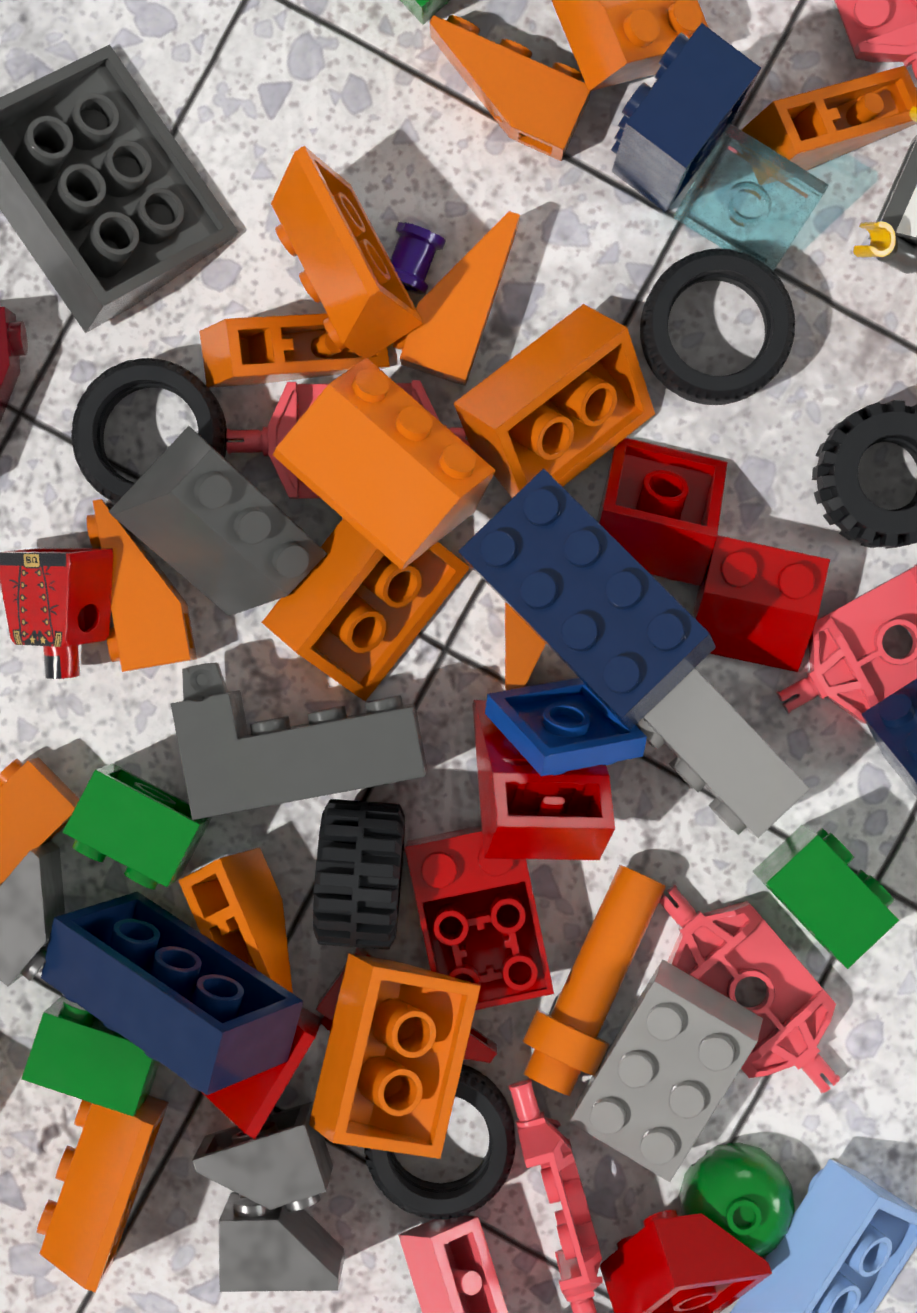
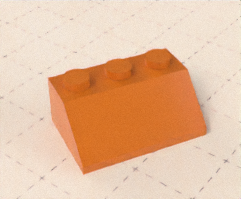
M305 146L295 151L271 202L281 222L280 225L275 227L276 233L286 250L294 257L297 255L305 270L299 273V278L310 297L317 303L321 302L329 317L323 320V325L331 340L340 350L348 348L363 359H369L422 325L423 321L395 271L351 184Z
M582 304L453 403L470 446L496 470L494 476L512 498L543 468L562 487L655 415L628 328L585 304Z
M368 358L363 359L329 383L278 444L273 453V456L401 570L475 512L496 471Z
M343 518L321 546L327 553L324 558L288 596L279 599L261 623L298 655L366 702L470 567L441 543L437 542L401 570Z
M349 953L309 1125L332 1143L441 1159L481 986L405 963Z
M149 1095L134 1117L82 1100L74 1125L82 1127L83 1130L77 1147L67 1146L55 1177V1179L64 1181L58 1201L49 1199L46 1203L37 1227V1233L45 1235L39 1254L84 1289L96 1293L114 1261L169 1104L167 1101Z

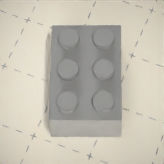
M696 668L636 724L647 736L646 741L652 747L658 750L665 744L676 755V758L669 765L692 789L694 788L699 792L705 786L713 794L715 799L708 806L737 835L746 829L759 838L810 790Z
M662 959L607 1050L596 1075H592L580 1095L569 1122L668 1182H671L757 1044L763 1018Z

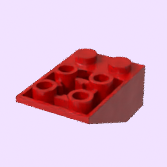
M474 700L472 705L484 858L600 860L615 830L610 775L607 766L597 765L567 771L561 775L540 776L485 714L487 700Z
M482 825L406 841L405 851L430 970L480 985L475 1010L554 994L526 859L484 858Z

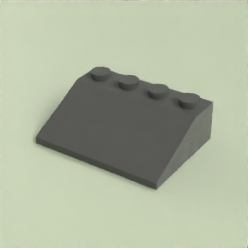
M110 44L0 97V210L85 333L129 310L232 240L239 233Z

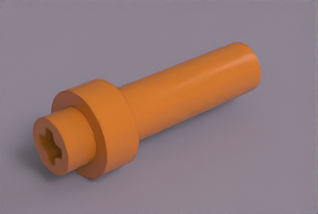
M619 865L551 1014L536 1010L524 1036L523 1042L534 1048L533 1054L523 1073L525 1076L552 1090L570 1096L581 1071L593 1076L596 1075L610 1045L597 1036L664 893L665 885L632 869Z

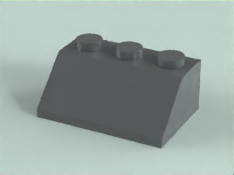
M190 426L177 437L109 510V513L228 616L288 596L327 554L300 526Z

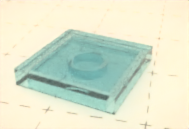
M729 123L673 218L719 247L749 254L762 261L774 271L829 185Z

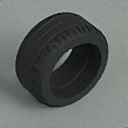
M707 249L695 252L671 265L654 284L644 304L640 320V340L643 354L656 378L679 397L704 405H725L738 402L762 389L779 373L785 364L795 336L794 309L789 293L781 279L762 261L744 252L731 249ZM723 281L733 284L751 296L759 307L765 327L764 342L754 361L737 373L726 376H712L699 372L687 365L679 357L671 343L668 333V320L672 306L681 293L696 283Z
M140 358L119 363L107 369L93 380L77 404L71 430L76 462L91 486L114 503H117L135 483L122 477L109 463L104 449V429L114 407L123 398L135 391L145 388H162L180 396L195 415L198 434L224 458L226 456V442H228V439H226L227 426L223 410L217 398L196 375L178 364L152 358Z
M462 1064L455 1096L467 1101L481 1113L489 1132L487 1154L482 1163L472 1173L453 1182H428L408 1172L397 1160L394 1152L364 1148L367 1167L379 1190L393 1204H396L399 1208L410 1214L413 1213L416 1216L428 1219H450L467 1215L490 1201L500 1191L510 1174L516 1148L512 1112L500 1089L487 1076L470 1066Z

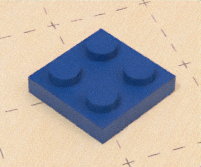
M580 678L494 692L487 695L485 714L540 776L561 775L571 770L597 765H611L617 761L643 757L647 736L636 725L630 730Z

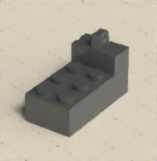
M205 663L182 669L183 701L171 703V710L192 820L422 778L427 774L428 769L416 705L403 706L401 695L367 701L365 703L367 713L347 716L345 706L313 711L307 714L309 723L291 727L289 716L250 724L251 734L248 735L240 690L228 692L219 663Z

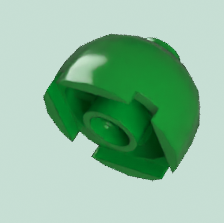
M740 1142L717 1145L706 1151L707 1154L701 1157L694 1166L692 1164L684 1174L679 1193L681 1214L684 1216L702 1213L760 1257H764L775 1250L788 1233L795 1212L792 1185L780 1164L761 1148Z

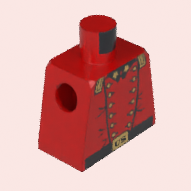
M31 548L0 552V584L10 638L15 645L43 646L45 678L64 679L80 676L78 645L105 641L109 636L113 548Z

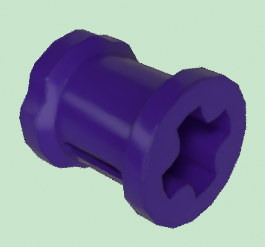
M398 222L395 231L399 238L390 260L406 291L426 295L429 287L425 282L436 250H443L446 240L440 235L407 222Z

